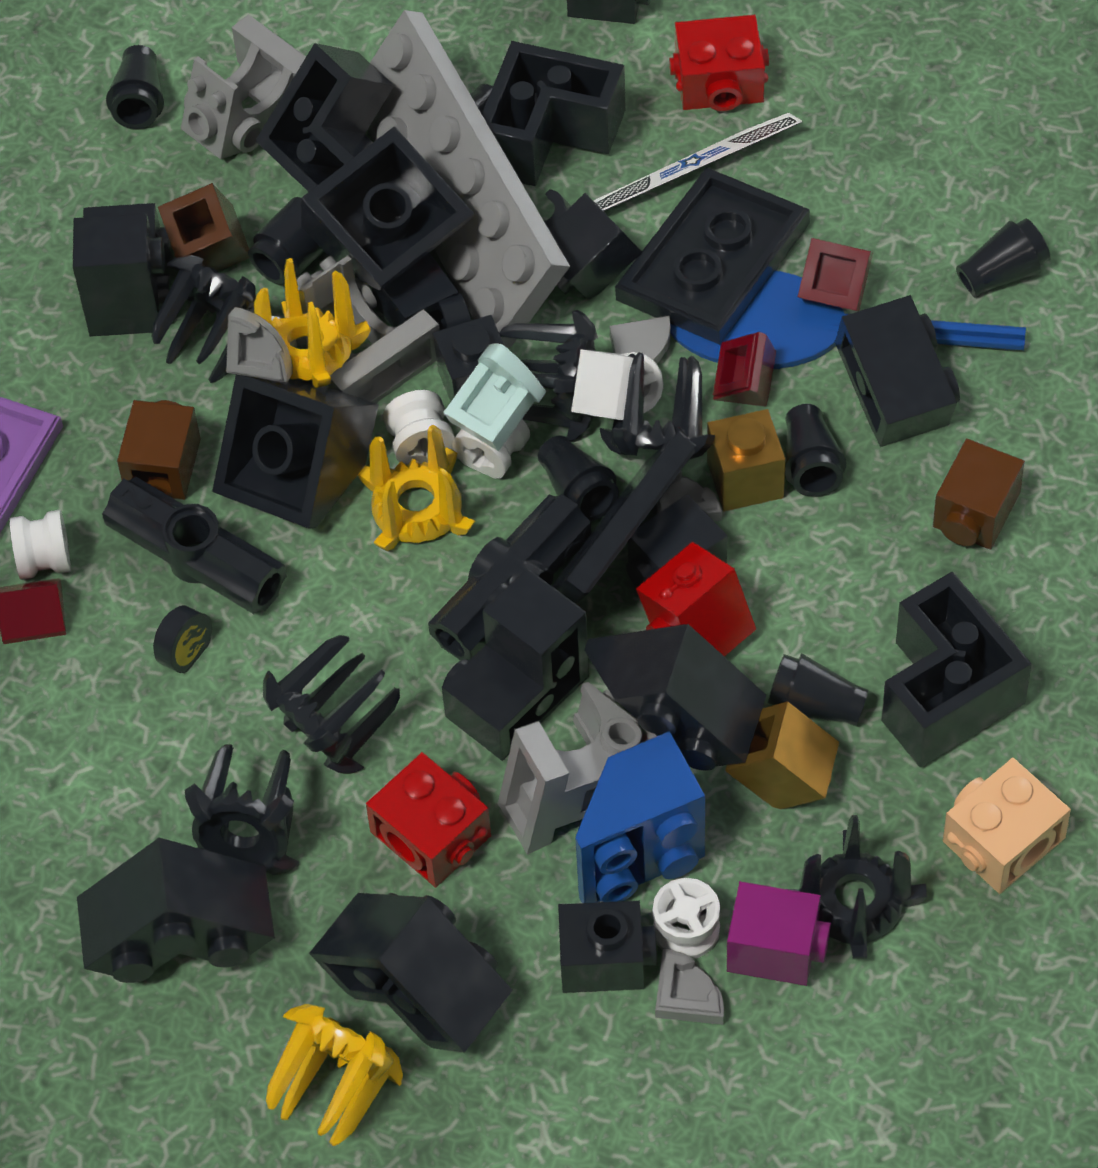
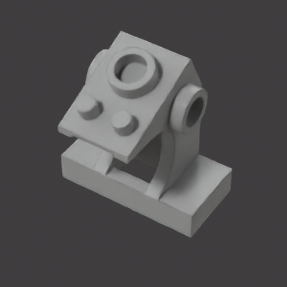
M249 14L232 27L237 62L241 64L240 67L230 77L224 79L210 69L207 63L198 56L193 61L191 77L187 82L188 92L184 98L185 108L181 130L219 159L238 154L241 151L248 153L259 145L255 141L306 58V56ZM248 96L258 103L251 108L243 109L242 101Z
M349 255L339 262H336L332 256H329L320 263L323 270L317 271L311 276L306 272L297 278L302 313L308 312V302L312 301L314 307L320 308L323 314L326 311H330L335 318L332 272L338 271L342 273L349 285L355 325L367 321L371 329L367 339L372 345L360 353H351L343 367L330 375L331 384H329V387L377 403L437 361L433 332L439 331V324L423 309L400 326H387L372 311L377 307L376 299L366 283L354 277L352 258ZM308 336L296 339L297 346L300 349H308Z
M589 682L582 684V697L578 713H575L573 718L575 726L587 744L581 749L571 751L556 750L539 721L517 728L514 731L498 805L527 855L551 844L556 828L583 819L608 757L657 737L655 734L640 727L637 719L632 714H628L616 704L617 701L609 690H605L602 693Z

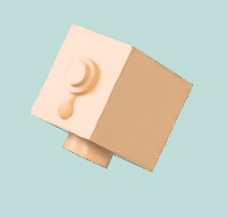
M1011 758L986 780L982 777L975 778L962 789L955 799L954 807L946 813L943 842L961 858L969 870L975 871L994 890L1001 894L1066 838L1071 809L1015 758Z

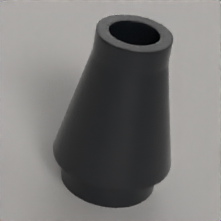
M133 45L123 52L122 62L106 95V104L112 117L118 124L126 128L141 129L151 125L164 108V99L156 68L157 57L149 47Z
M1025 218L1017 224L1013 221H1008L968 260L956 266V272L960 281L975 298L985 291L1040 273L1041 265L1049 261L1051 257L1043 236L1029 219Z
M813 404L797 405L790 409L785 417L787 425L785 477L800 494L811 497L823 496L831 493L841 484L843 473L846 469V459L825 424L820 408Z
M554 436L548 439L539 449L538 461L546 470L556 495L562 494L578 504L582 513L590 521H595L605 516L619 495L614 472L574 446L565 436Z
M802 653L799 659L783 654L767 703L777 705L789 702L808 718L845 722L856 726L867 698L868 689L853 684Z

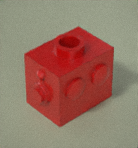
M756 14L675 22V53H673L672 58H669L670 75H674L675 79H678L676 89L680 91L683 110L712 108L716 111H728L742 104L764 102V83L768 81L765 66H769L768 49H764L763 44L760 43Z
M693 541L636 588L649 621L646 630L689 624L724 657L756 630L735 568Z
M423 752L366 802L370 832L435 888L460 865L466 864L473 856V853L491 837L489 808L480 801L479 793L475 787L458 772H453L449 775Z

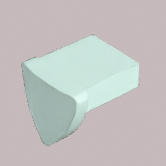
M494 343L490 344L479 357L478 365L443 413L451 423L499 451L535 401L540 402L546 390L516 355L504 345Z

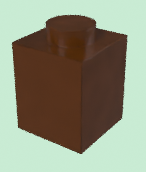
M213 183L158 206L176 258L188 255L203 258L202 265L213 268L217 272L249 259V247L234 206Z
M133 400L117 459L121 480L123 478L131 480L136 476L173 499L185 500L201 441L195 408L182 406L169 400L157 402Z
M966 438L936 494L933 527L941 530L946 538L958 545L972 546L977 544L991 550L1020 495L1025 460Z

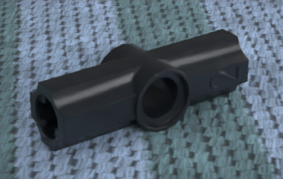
M136 476L131 480L123 478L110 493L108 504L102 513L105 525L168 562L173 574L180 580L188 583H202L252 614L260 610L266 611L279 596L281 585L287 577L285 565L220 527L216 515L208 507L199 504L183 505ZM192 543H201L194 547H186Z
M549 494L506 540L502 537H496L482 548L472 563L468 581L428 622L429 633L439 643L441 648L459 660H470L486 645L483 609L487 599L498 586L503 583L511 584L527 568L549 585L552 584L553 574L592 533L591 521L582 513L578 504L562 494L559 496Z

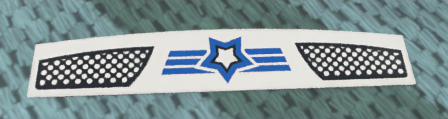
M790 113L773 118L594 200V202L605 211L803 121Z

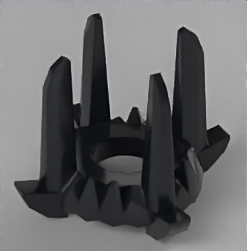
M193 255L178 257L169 261L166 266L179 270L153 323L151 337L154 344H160L186 299L192 301L169 347L166 363L171 364L206 311L209 310L211 313L216 312V320L196 360L198 364L204 362L227 331L228 315L234 307L254 313L255 285L244 276L237 282L236 279L229 277L225 273H218L215 269L202 265L203 258ZM227 345L208 379L210 383L217 382L228 374L226 373Z
M574 310L572 311L574 324L515 323L504 327L499 332L500 337L564 343L556 347L560 354L554 356L553 360L555 361L521 360L529 370L543 372L533 373V375L543 388L554 389V392L557 394L556 397L551 399V403L555 406L532 404L522 419L568 427L569 430L566 437L570 441L577 439L590 427L594 417L593 415L571 412L580 350L596 351L594 340L598 339L595 325L585 313Z
M638 352L637 355L631 353L628 357L634 359L629 372L624 419H614L612 430L600 428L602 440L611 451L619 455L637 456L638 449L659 450L679 432L696 445L694 447L695 452L690 459L702 456L713 445L715 435H702V372L699 361L694 356H690L688 360L686 357L680 358L672 421H668L662 428L660 421L656 420L653 427H651L647 420L643 421L644 354Z
M338 635L326 640L279 682L276 681L270 671H267L263 679V698L271 711L279 707L285 714L284 725L291 732L300 728L308 737L304 744L312 752L322 751L327 756V760L324 763L327 768L338 773H355L363 769L364 766L352 759L353 756L395 710L400 699V689L394 687L347 733L340 734L341 727L375 691L385 675L382 669L325 718L321 713H317L365 659L363 653L356 655L344 663L310 695L308 693L302 695L303 688L350 641L349 636Z
M225 744L215 753L202 789L195 783L185 789L186 802L192 815L195 817L192 824V835L198 846L197 848L265 866L266 873L274 876L285 874L294 869L299 861L286 855L294 807L291 791L286 787L291 762L290 753L282 749L263 800L261 801L257 798L253 801L250 790H247L240 797L236 789L237 784L231 782L224 791L234 749L232 744ZM242 821L248 823L259 834L253 837L235 835L228 830L229 822Z
M857 815L850 817L847 830H843V854L829 857L822 864L820 854L810 856L804 862L800 888L788 889L820 895L819 921L831 923L830 938L850 944L852 960L867 959V943L886 935L898 922L903 907L914 906L927 898L926 884H911L910 858L906 853L901 851L895 852L893 869H891L888 863L885 864L879 856L873 857L869 853H860V821ZM857 880L866 883L873 890L875 897L871 904L867 906L864 890L859 888L854 909H849L837 900L835 892L844 882Z

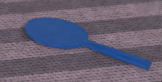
M774 271L723 342L762 332L767 334L776 350L774 369L793 367L813 361L832 350L836 346L835 340L841 317L848 314H844L841 307L798 298L802 277L786 272ZM931 320L936 333L937 344L1024 351L1026 327ZM670 324V334L679 344L702 358L718 363L721 344L719 345Z

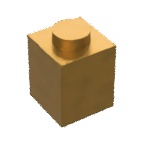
M768 409L707 422V434L715 435L713 445L707 450V463L723 512L784 498L785 457Z
M784 702L762 709L746 762L726 765L725 771L773 808L785 809L826 798L839 741L792 704Z

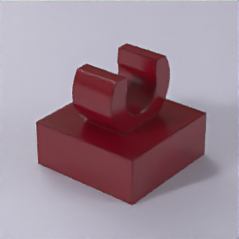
M811 238L798 298L860 311L873 252Z

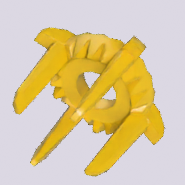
M292 258L286 259L284 269L286 301L281 302L284 318L278 319L275 317L272 320L269 292L265 287L257 293L254 301V313L270 323L286 343L293 366V374L290 379L312 380L315 388L324 387L331 384L330 375L343 367L346 360L349 359L351 351L358 348L368 338L371 329L367 321L355 325L349 285L343 274L338 271L332 272L335 318L330 311H326L323 314L320 308L314 307L312 301L308 302V312L303 314ZM308 336V349H298L290 345L293 340Z
M431 425L428 428V462L420 463L412 458L408 465L400 461L395 469H390L384 439L379 436L372 440L369 445L370 467L365 465L357 476L369 490L373 491L371 500L372 515L376 524L382 530V533L374 541L376 546L389 551L394 549L399 541L404 543H421L435 540L448 531L456 535H466L475 520L461 514V493L451 476L458 453L447 447L445 448L441 430L437 426ZM411 488H424L434 496L432 503L420 511L407 510L398 502L401 494Z
M303 1004L291 1008L283 1015V1018L297 1023L268 1084L266 1103L268 1109H275L292 1081L281 1110V1119L288 1120L328 1054L332 1058L338 1057L337 1067L339 1068L348 1063L317 1130L318 1135L323 1136L329 1132L342 1115L329 1141L332 1146H336L354 1132L387 1078L398 1086L402 1084L403 1073L400 1059L392 1048L385 1046L382 1038L370 1031L364 1039L362 1035L355 1033L351 1029L341 1027L340 1023L333 1018L324 1017V1007Z

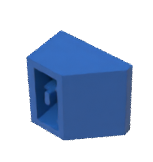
M670 731L608 757L575 837L579 899L582 903L625 901L636 892L638 885L661 875L665 879L681 877L690 872L698 864L699 859L705 857V794Z

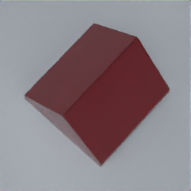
M756 332L721 343L713 400L767 406L776 350L767 334Z
M60 578L0 587V632L3 644L66 635Z

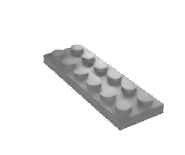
M404 10L370 62L394 87L369 126L368 131L373 140L376 141L395 126L474 212L473 219L434 248L458 293L463 296L473 320L492 315L498 332L504 327L515 323H529L570 265L424 14ZM501 337L506 348L511 347L517 340L516 338Z

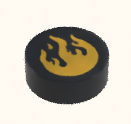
M186 605L176 607L170 611L161 621L154 637L153 651L156 661L178 673L187 672L210 643L212 634L210 618L206 614Z

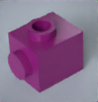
M739 881L727 939L726 972L807 986L811 962H825L831 923L819 921L820 895Z

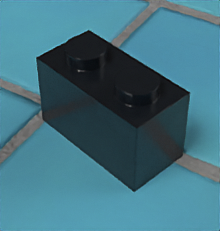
M911 295L841 317L835 344L880 447L948 426L957 402L960 401L959 386L953 371L949 367L942 368L934 350L937 347V338L933 324L927 314L919 315Z

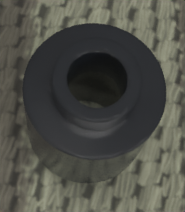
M300 197L292 198L254 236V245L249 249L248 256L253 266L263 277L274 284L281 285L285 282L284 269L286 259L292 258L297 279L324 252L301 226Z

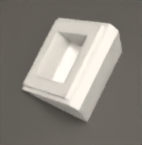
M581 349L571 412L623 420L629 372L634 358L616 353Z

